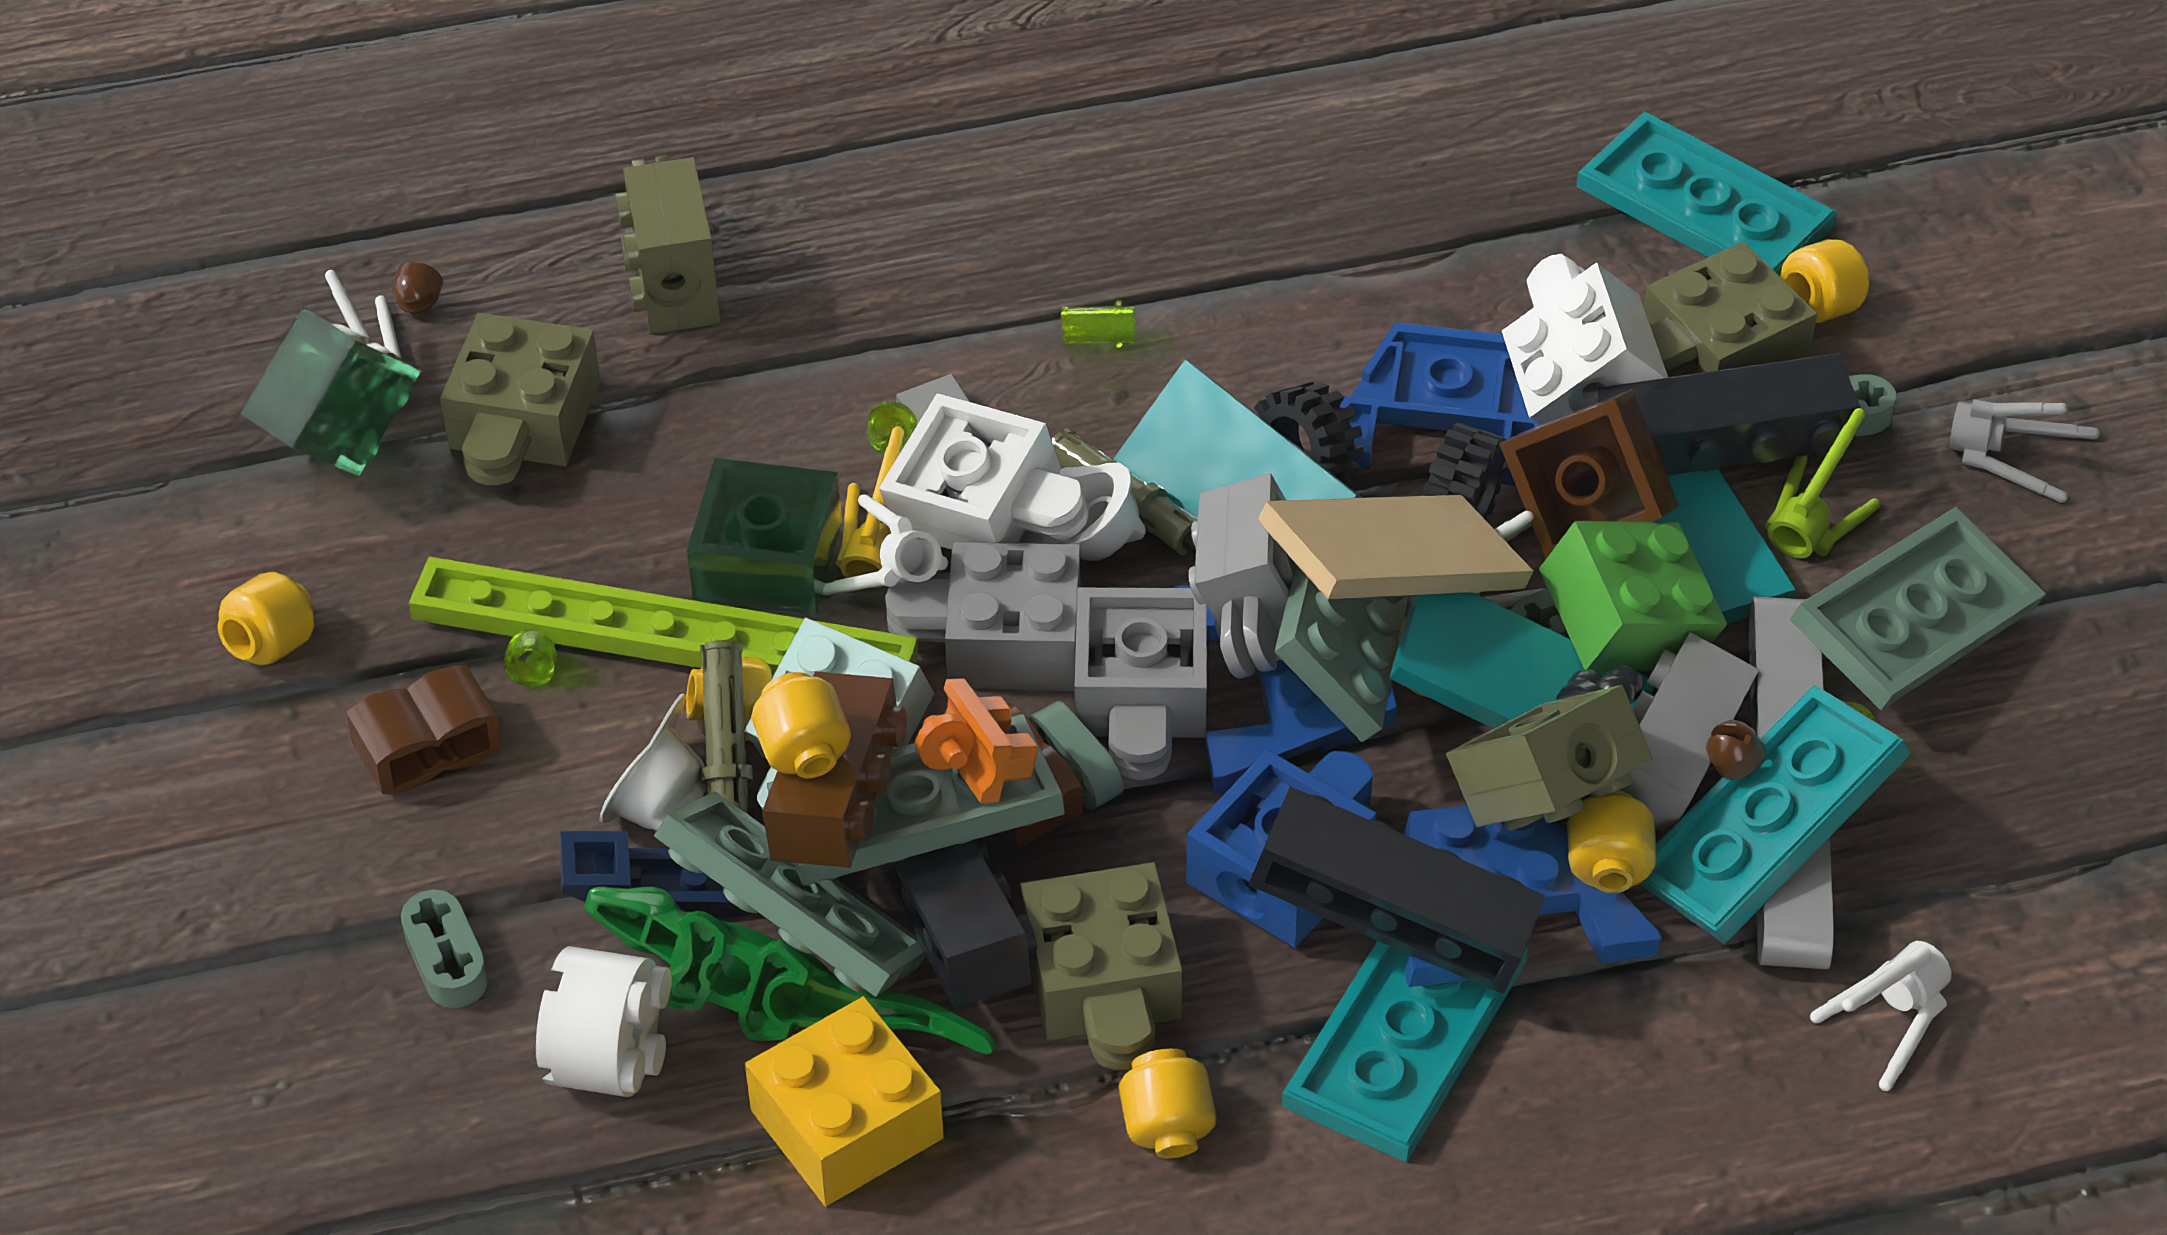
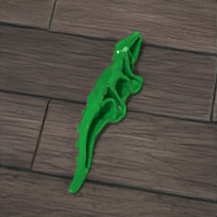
M602 886L594 887L588 892L584 907L592 918L614 933L627 946L639 952L656 954L671 965L672 984L666 1005L680 1010H700L710 1002L739 1014L738 1023L741 1030L746 1035V1038L750 1040H785L794 1030L808 1028L864 996L890 1029L918 1030L936 1034L983 1054H991L995 1049L994 1039L987 1031L938 1005L919 997L901 994L898 991H884L875 997L869 992L860 993L844 985L835 976L834 972L829 971L813 954L797 950L784 940H776L736 923L718 920L706 912H686L681 910L671 895L664 889L656 887L622 889Z

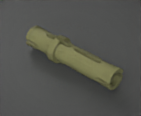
M1064 429L1063 434L1059 432L1052 439L1061 469L1117 463L1100 450L1088 444L1086 440L1078 436L1071 429ZM1131 474L1133 480L1131 493L1136 499L1140 513L1139 518L1144 524L1146 531L1158 537L1179 555H1187V550L1192 552L1195 549L1191 526L1193 522L1198 521V518L1174 504L1168 498L1167 491L1157 483L1151 482L1147 484Z
M735 641L708 642L700 646L703 669V711L706 741V766L700 769V782L707 785V795L716 791L748 814L747 783L753 781V767L746 764L745 708L742 678L743 644Z

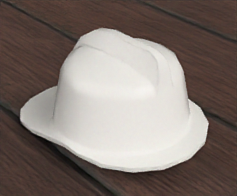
M1121 463L1062 468L1058 475L1078 480L1081 485L1083 496L1088 505L1089 516L1086 525L1077 535L1065 541L1025 530L1018 543L1080 544L1081 559L1099 561L1111 556L1125 543L1141 540L1145 535L1146 529L1139 518L1140 513L1136 499L1131 493L1133 480L1130 470Z
M680 694L674 701L649 745L637 756L614 785L600 812V822L607 824L621 816L644 828L657 831L668 813L704 796L706 784H701L700 769L705 767L704 763L674 730L685 704V694Z

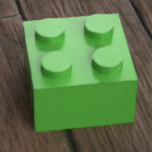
M1575 521L1539 568L1584 669L1609 671L1616 666L1627 665L1635 668L1637 671H1653L1665 649L1677 655L1689 632L1712 644L1727 625L1679 522Z

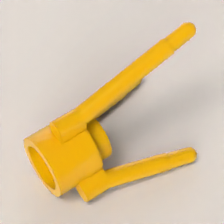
M899 426L892 430L872 499L884 506L885 503L879 487L900 453L904 430ZM851 483L848 486L842 547L836 561V565L841 569L842 574L846 578L878 572L883 567L880 559L881 545L886 536L891 533L890 527L880 523V520L869 512L866 522L857 529L860 487L856 483Z

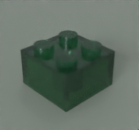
M303 306L240 414L291 448L360 476L365 465L376 455L380 446V440L395 414L408 401L412 386L421 371L372 339Z
M715 458L687 548L693 600L817 616L842 524L838 472Z

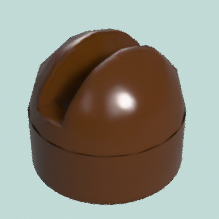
M416 261L405 262L397 270L392 284V294L396 299V303L403 311L413 314L426 312L438 300L443 287V278L437 270L425 263Z
M1727 720L1717 724L1706 743V751L1710 762L1723 778L1729 780L1739 779L1753 772L1761 764L1766 754V747L1754 729L1742 721Z

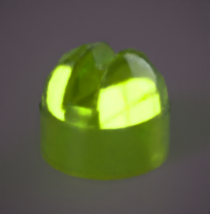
M887 401L876 405L870 411L866 434L869 443L877 452L885 455L890 440L889 436L893 428L900 426L904 430L900 446L901 453L917 426V420L912 410L902 403Z
M524 630L514 635L506 648L503 661L506 675L513 682L526 687H536L547 683L554 674L557 660L554 642L537 630ZM526 651H532L525 662L519 658Z

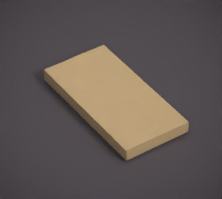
M1462 495L1266 501L1258 517L1259 522L1327 599L1525 589L1533 573L1528 564Z

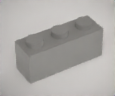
M1689 632L1677 655L1665 649L1647 681V684L1658 689L1654 697L1642 691L1633 707L1634 714L1653 760L1629 772L1633 782L1619 790L1643 802L1653 814L1655 829L1665 835L1680 820L1711 763L1706 751V743L1711 737L1713 728L1719 723L1734 719L1759 671L1758 668Z

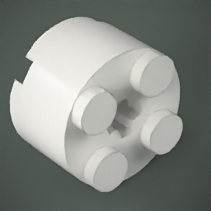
M568 946L559 953L551 969L564 972L558 992L544 990L539 1010L536 1034L538 1067L551 1069V1072L543 1077L542 1080L548 1085L631 1097L639 1091L645 1074L657 1076L663 1065L666 1039L663 1034H657L659 1011L665 1008L670 996L672 984L671 970L667 967L656 966V963L650 958Z

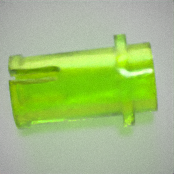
M1116 300L1115 306H1062L1061 330H1064L1062 333L1063 345H1069V343L1116 342L1117 348H1123V342H1135L1134 306H1123L1122 300Z

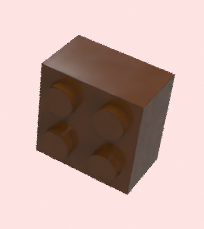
M1633 389L1519 433L1499 443L1526 511H1530L1534 515L1531 524L1545 559H1547L1575 521L1652 522L1679 507Z

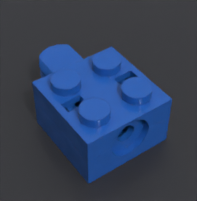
M1266 750L1187 833L1186 883L1293 948H1296L1323 917L1248 885L1290 786L1307 794L1324 797L1337 807L1370 821H1376L1377 813L1367 808L1371 804L1373 772L1368 763L1358 755L1343 751H1332L1307 773L1271 751Z

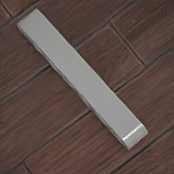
M1752 598L1748 633L1749 664L1758 668L1759 671L1750 686L1751 728L1754 729L1760 738L1813 685L1823 689L1822 652L1790 621L1799 604L1807 599ZM1830 837L1756 912L1759 965L1829 969L1833 949Z

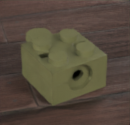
M667 155L655 156V163L645 164L643 158L631 160L632 166L623 168L626 192L616 193L615 199L620 228H631V233L621 236V244L626 272L638 271V276L629 277L634 313L646 312L650 335L721 324L712 240L694 157L668 161Z
M1744 241L1646 286L1644 310L1668 378L1810 357L1817 313Z
M477 312L440 397L449 449L463 452L465 468L470 478L484 485L509 483L515 478L523 460L567 466L601 381L594 330Z
M1623 685L1543 703L1446 753L1476 827L1503 822L1507 831L1529 825L1543 816L1546 823L1567 818L1584 809L1582 797L1591 792L1594 793L1595 797H1600L1630 785L1633 780L1629 772L1653 760Z
M1155 862L1021 883L1022 914L1024 913L1028 917L1037 943L1036 953L1028 956L1047 1041L1087 1034L1091 1052L1101 1066L1113 1070L1132 1069L1131 1063L1135 1058L1153 1051L1155 1044L1154 1023L1182 1019V968Z

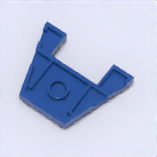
M1395 322L1363 369L1361 381L1352 395L1345 396L1340 404L1341 408L1352 406L1356 413V416L1349 419L1351 427L1361 426L1363 436L1355 438L1354 444L1364 447L1363 457L1353 460L1361 469H1370L1378 423L1401 425L1413 429L1428 428L1446 431L1452 430L1455 423H1462L1504 437L1506 440L1519 433L1540 426L1529 418L1504 336L1499 333ZM1505 461L1504 464L1507 467L1505 475L1500 480V484L1516 486L1508 464Z
M1188 585L1175 586V588H1191ZM1207 606V643L1218 642L1220 639L1216 631L1214 616ZM1283 660L1277 661V668L1275 670L1264 673L1256 667L1268 725L1205 732V752L1214 794L1227 792L1266 750L1288 761V758L1319 747L1322 752H1326L1358 738ZM1392 685L1390 686L1382 729L1396 723L1397 705Z
M1467 805L1410 812L1405 829L1406 836L1436 849L1451 851L1464 861L1499 876L1514 878L1525 887L1544 894L1545 898L1538 915L1569 911L1576 912L1600 964L1656 957L1662 938L1658 930L1622 892L1605 893L1593 886L1586 885L1571 872L1568 860V834L1556 821L1546 823L1543 816L1529 825L1507 831L1503 822L1476 827ZM1408 954L1406 982L1409 987L1467 980Z

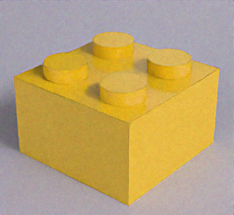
M864 996L745 1062L752 1113L825 1207L944 1139L941 1091Z

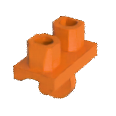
M965 678L946 679L944 691L948 697V708L945 714L931 715L924 720L923 727L919 730L915 739V750L922 762L931 769H957L980 803L999 802L1004 781L1029 780L1032 777L1038 747L1028 733L1009 734L1012 722L1010 708L1001 696L978 697Z

